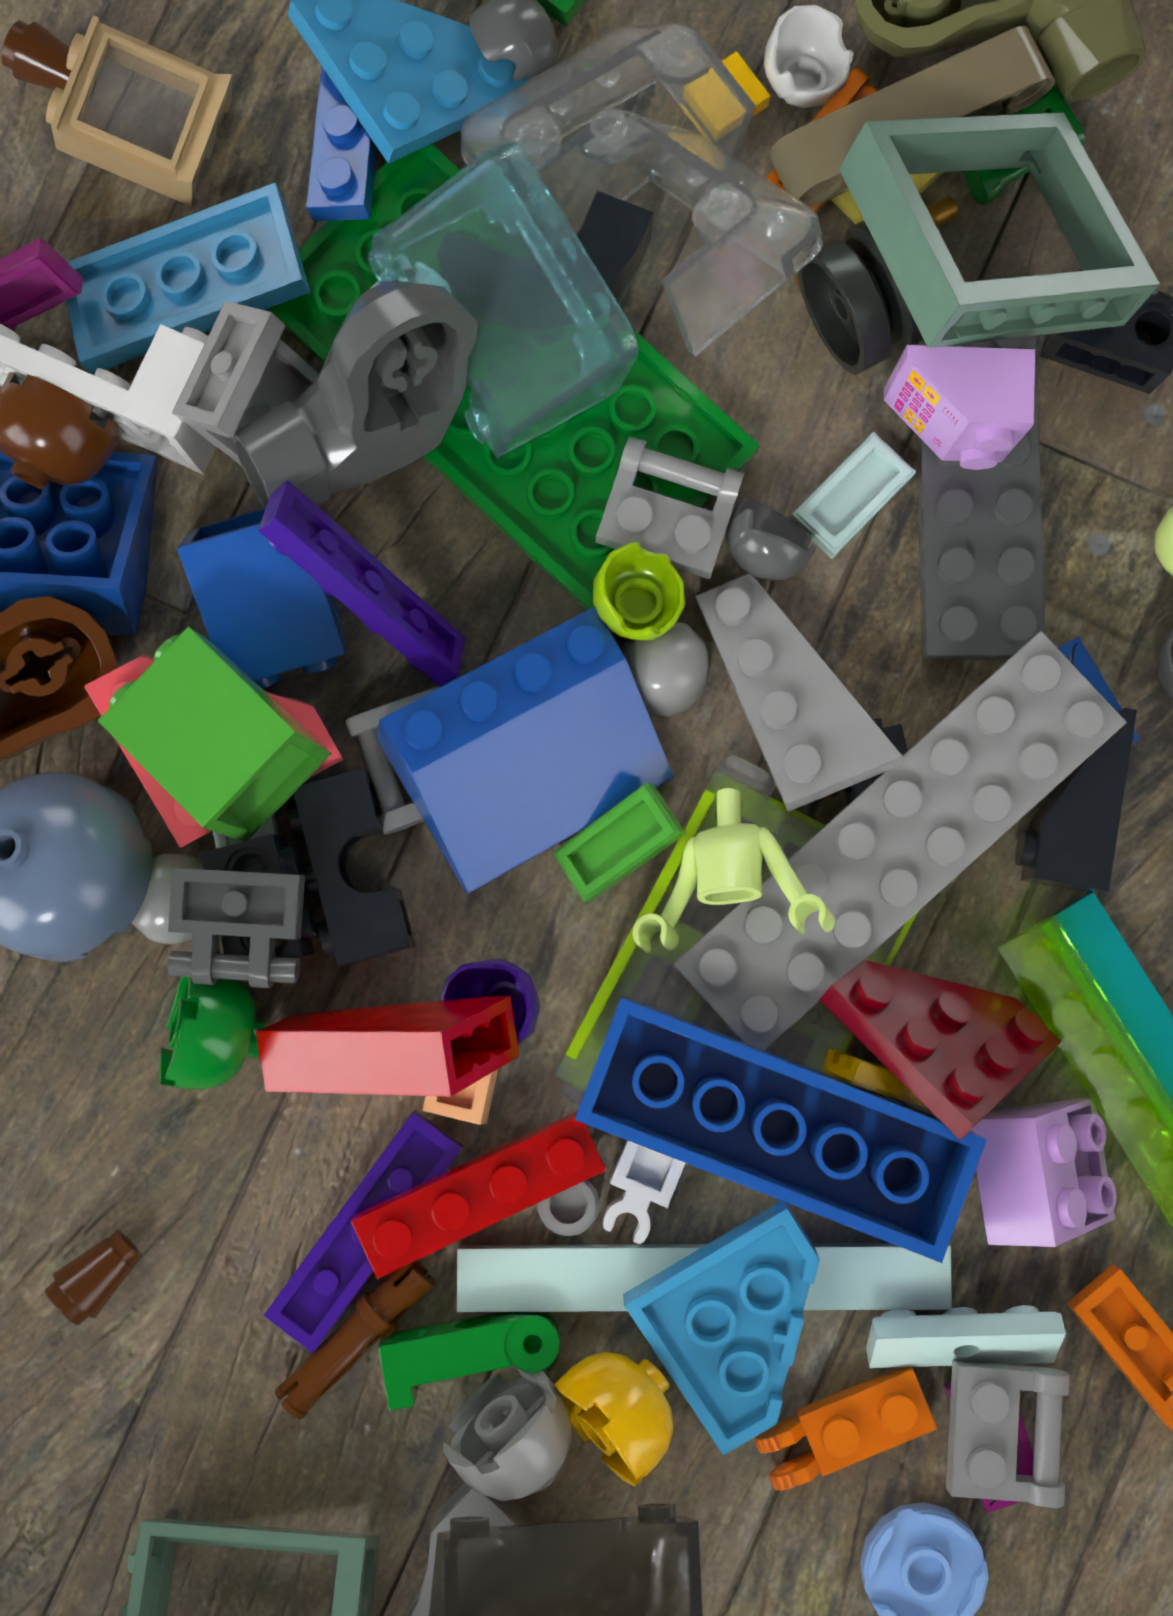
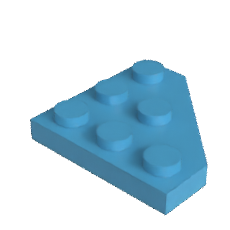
M291 0L288 17L388 164L527 100L533 84L527 79L521 81L513 80L512 75L516 65L511 60L499 59L494 62L488 61L473 38L470 26L399 0Z
M779 1201L623 1294L625 1308L722 1455L729 1453L777 1425L783 1403L781 1394L788 1367L793 1364L804 1323L803 1310L811 1283L814 1284L820 1262L816 1248L788 1204L784 1201Z

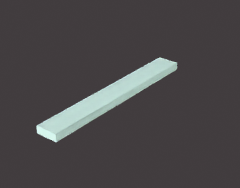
M812 1243L817 1250L820 1262L814 1284H810L804 1310L952 1309L951 1246L949 1245L943 1262L940 1263L891 1243ZM707 1244L459 1245L457 1248V1312L627 1311L624 1306V1293Z

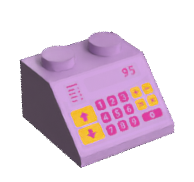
M907 345L884 387V401L941 460L960 461V466L965 469L980 470L992 468L997 465V462H1002L1034 425L1035 349L954 346L928 348L926 345Z

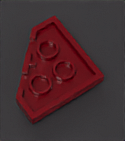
M868 960L862 961L831 984L819 999L959 1140L977 1125L1062 1042L1047 1028L1039 1016L1030 1012L1017 998Z

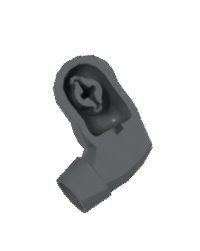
M393 280L369 289L355 301L349 310L338 334L334 338L319 379L292 403L286 400L273 409L267 404H257L245 410L238 425L240 429L235 431L232 440L247 479L264 509H266L271 493L287 480L309 500L317 504L329 500L331 494L370 483L405 467L441 444L464 395L468 357L477 340L479 326L478 321L445 287Z

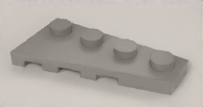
M749 573L695 596L704 621L788 812L903 765L901 753L752 574Z

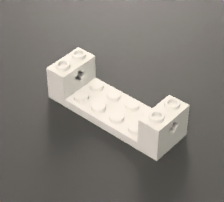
M0 324L1 386L9 372L16 373L20 385H22L27 374L45 380L93 406L94 409L89 419L101 428H104L108 419H110L121 431V439L203 475L217 448L172 414L208 335L190 327H184L182 333L160 324L130 385L121 377L101 368H97L94 375L75 367L76 361L72 357L50 345L41 344L38 351L20 343L21 337Z

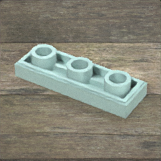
M1029 1305L1012 1307L1004 1313L978 1314L976 1310L968 1307L953 1308L942 1315L916 1316L911 1310L895 1309L885 1312L880 1317L873 1318L866 1350L869 1368L952 1366V1360L997 1364L1054 1363L1066 1332L1061 1313L1039 1312L1036 1307Z

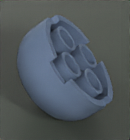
M63 772L33 774L18 779L0 789L1 946L17 953L53 962L75 961L88 957L86 952L99 946L114 932L122 934L139 912L146 897L152 874L153 853L151 840L144 838L140 822L133 811L135 806L126 797L91 779Z

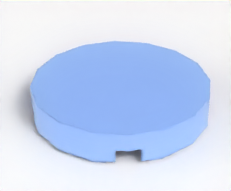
M926 1502L900 1505L880 1517L865 1538L860 1559L863 1587L879 1616H974L982 1605L989 1579L983 1549L968 1524L948 1508Z

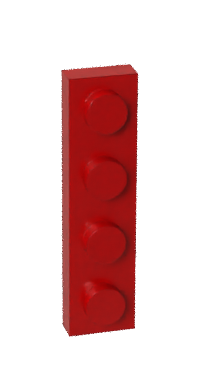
M577 1111L353 1215L351 1223L376 1278L379 1279L605 1172V1166L586 1124L575 1120Z

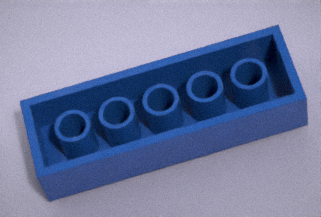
M622 994L575 1116V1120L940 1263L943 1262L987 1139L972 1130L959 1140L935 1115L865 1088L852 1085L829 1074L762 1050Z

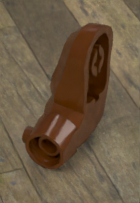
M50 596L19 600L0 613V761L15 757L58 733L76 729L100 716L98 709L84 686L116 669L117 659L108 631L91 613Z

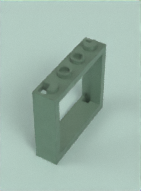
M1064 113L866 121L839 167V171L928 348L1124 326L1160 285ZM1028 167L1084 271L965 282L909 174Z
M169 1518L140 1521L135 1553L127 1555V1569L132 1574L129 1600L123 1605L119 1616H167L177 1542L337 1555L331 1616H372L380 1535Z

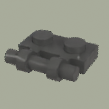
M172 868L168 932L193 933L192 952L173 950L170 952L168 958L169 975L192 977L193 983L215 985L218 979L249 981L250 986L255 988H272L274 982L297 984L300 976L299 958L276 957L275 940L276 938L301 939L305 875ZM219 935L251 937L249 955L220 953L218 948Z

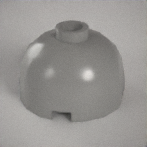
M516 1368L522 1377L514 1378L503 1386V1379L498 1374L487 1380L470 1394L453 1415L448 1427L455 1436L451 1442V1447L443 1442V1452L459 1476L475 1492L501 1501L527 1497L547 1488L555 1480L558 1471L563 1466L572 1443L570 1411L563 1397L555 1389L553 1383L543 1370L539 1372H525Z

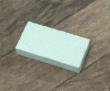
M873 432L792 514L790 520L811 534V540L833 559L912 479L916 471Z

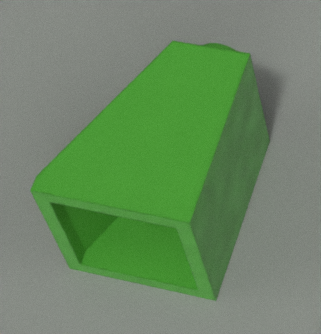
M189 626L181 634L167 639L158 648L154 655V662L136 681L126 683L115 692L109 702L110 708L98 720L203 828L243 842L250 840L332 754L220 649Z

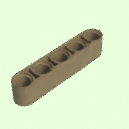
M1019 26L791 131L771 147L768 157L794 209L798 211L807 210L849 191L839 171V167L866 121L1012 115L1042 98L1054 85L1055 78L1029 29L1026 26Z

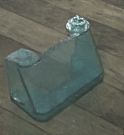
M508 140L486 151L376 233L372 238L371 252L368 253V259L372 271L380 284L395 280L443 286L478 321L477 340L468 357L466 381L471 387V391L469 394L470 409L465 411V418L476 440L481 444L488 443L497 458L616 394L637 358V340L626 315L522 148L514 141Z

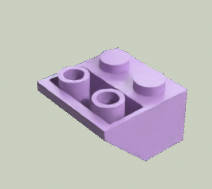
M1095 1097L999 1109L988 1113L971 1129L987 1139L976 1172L988 1245L1057 1247L1115 1220L1116 1189L1112 1179L1108 1177L1104 1153L1106 1127L1103 1119L1098 1115Z

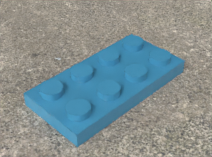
M276 183L67 262L83 277L82 293L67 300L66 304L79 363L89 374H95L97 368L105 370L145 355L160 324L182 333L184 327H190L204 333L212 329L225 301L265 310L310 293L285 199Z

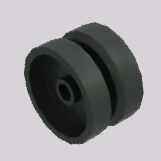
M864 220L846 231L844 242L831 237L799 256L797 273L800 290L808 314L830 354L846 371L857 375L889 358L892 346L903 350L907 345H913L923 340Z

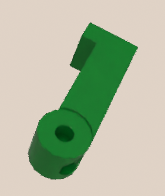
M496 1312L396 1331L391 1337L382 1336L378 1349L389 1411L414 1406L417 1385L502 1369L513 1365L525 1372H539L548 1368L555 1361L559 1352L560 1338L555 1319L549 1312Z

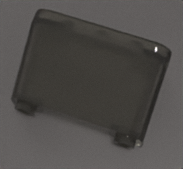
M671 1503L638 1505V1516L490 1527V1518L485 1516L451 1518L450 1530L437 1534L429 1616H703L699 1521L676 1515V1505Z

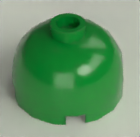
M192 977L180 978L166 1029L170 1030L168 1048L174 1050L161 1048L158 1068L159 1085L190 1090L210 1089L224 1085L239 1073L246 1057L257 1059L259 1049L256 1031L264 1028L265 1023L255 1021V1002L244 983L240 980L218 979L215 985L193 983Z

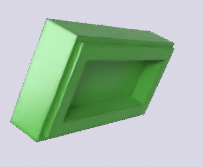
M645 783L552 853L583 902H593L684 836L686 832L655 785Z

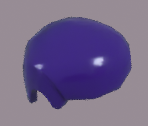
M490 959L461 965L445 980L440 1001L511 996L517 1043L520 1046L534 1032L541 1006V1001L529 974L519 966L503 959Z

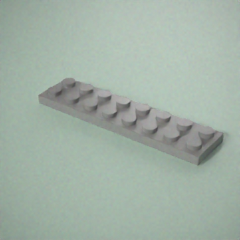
M1040 631L902 755L903 765L890 769L880 775L787 859L807 894H814L820 897L834 914L835 925L831 931L825 932L818 918L819 911H816L807 916L805 920V934L801 935L789 920L788 912L791 903L771 874L762 882V896L759 899L737 904L673 962V965L744 1043L766 1050L820 1001L819 999L831 984L871 955L1127 722L1044 633Z

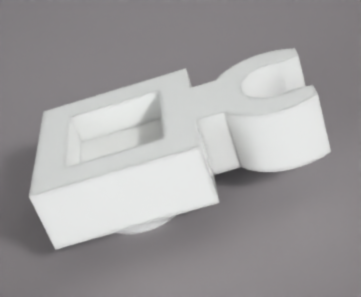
M626 1140L610 1178V1184L625 1191L622 1197L613 1200L607 1206L603 1216L604 1229L611 1232L615 1220L620 1214L632 1213L638 1219V1225L633 1234V1242L637 1244L643 1243L649 1234L651 1226L647 1211L650 1201L668 1208L685 1163Z

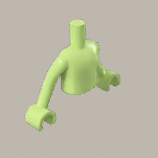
M725 788L716 793L717 826L701 831L696 837H691L688 840L683 852L677 882L661 916L651 913L643 915L635 923L632 934L636 944L646 953H649L651 950V938L656 932L661 930L660 939L662 944L668 950H673L679 942L678 932L674 927L696 885L697 899L704 904L725 905L759 899L762 896L761 870L763 857L774 879L791 903L788 912L789 920L801 935L805 934V920L811 913L819 911V922L825 932H829L834 928L835 917L820 897L814 894H807L772 833L767 828H760L756 824L741 823V792L737 789Z

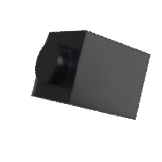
M1123 708L1117 711L1127 723L1055 787L1030 821L1029 830L1023 829L1021 831L1015 852L1016 865L1023 866L1020 881L1087 893L1109 891L1136 721V709Z

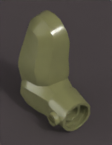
M854 0L857 24L869 42L894 57L922 58L965 43L980 44L1010 29L1026 26L1055 78V85L1064 100L1071 103L1092 98L1111 89L1135 72L1142 65L1147 55L1133 0Z

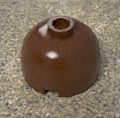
M9 372L0 389V451L14 462L10 472L34 487L45 489L48 481L67 486L85 483L97 475L112 455L122 433L110 419H108L105 427L101 428L89 419L94 409L93 406L66 390L38 377L27 374L22 385H20L16 373Z

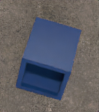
M264 508L190 529L177 547L210 641L261 688L278 682L280 680L279 673L302 667L305 674L328 669L338 663L336 656L345 654L346 639L333 596L325 593L318 586L315 579L288 556L277 552L271 546L268 539L258 532L265 512Z

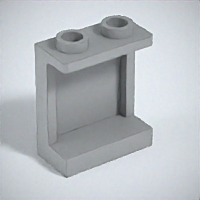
M225 301L172 414L241 465L232 438L235 431L240 429L238 425L245 410L257 404H267L273 409L286 400L292 403L319 379L320 374L280 339L286 325L272 312Z

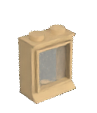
M93 15L85 36L76 33L71 42L66 63L67 69L71 70L65 89L56 87L48 102L46 122L51 124L56 149L192 207L196 198V178L203 159H209L216 141V125L221 111L228 113L231 105L233 74L212 73L100 23L99 18Z

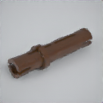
M414 1261L393 1271L372 1293L369 1294L368 1291H365L355 1302L357 1309L292 1375L275 1389L277 1399H282L285 1395L288 1396L280 1403L288 1413L298 1419H303L319 1399L382 1336L391 1337L399 1329L398 1320L419 1298L435 1285L433 1276L428 1274L424 1277L429 1271L420 1261Z

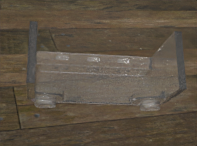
M683 24L638 25L618 28L473 112L464 121L461 130V154L464 161L537 258L554 254L564 248L566 244L570 218L538 177L539 173L551 167L557 160L560 153L561 139L659 80L727 168L737 162L756 105L696 30Z
M610 109L601 112L590 124L525 176L555 247L559 250L569 244L579 232L597 190L626 201L651 181L693 211L692 221L696 233L706 243L661 280L687 350L695 357L813 260L823 245L819 218L812 208L700 134L626 110Z

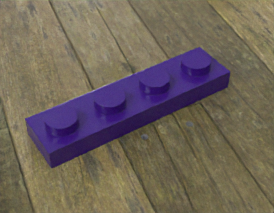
M288 480L271 493L258 532L268 539L271 546L277 552L288 556L315 579L318 586L325 593L336 597L356 614L371 632L379 634L405 656L413 668L425 673L437 685L442 687L458 677L465 637Z
M415 1109L263 1316L311 1353H314L373 1272L351 1223L352 1216L445 1173L464 1145Z

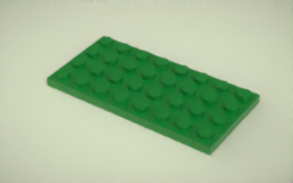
M430 144L389 164L386 162L375 173L370 219L327 221L299 249L310 293L265 309V311L272 312L286 325L284 329L324 365L334 338L338 334L349 310L355 301L371 289L387 270L397 267L405 272L417 274L419 271L416 265L418 262H421L430 269L435 270L442 277L438 253L447 233L516 259H538L549 256L551 253L434 145ZM452 290V296L478 321V336L468 357L466 387L463 398L441 444L423 455L422 458L587 611L594 607V579L609 553L616 550L596 543V535L629 436L646 441V448L722 473H726L727 468L740 471L756 455L760 445L609 306H606L595 315L567 327L547 331H518L488 323L486 297L481 296L479 299H470ZM639 471L634 483L635 487L703 509L715 497L714 495Z

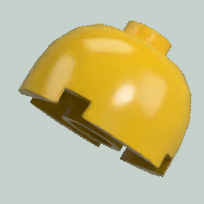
M606 1351L587 1356L578 1362L553 1385L563 1397L570 1411L571 1426L585 1443L591 1439L605 1453L600 1460L626 1483L633 1487L636 1486L656 1467L667 1452L674 1432L672 1409L664 1396V1393L670 1386L660 1370L649 1360L643 1359L637 1365L623 1354Z

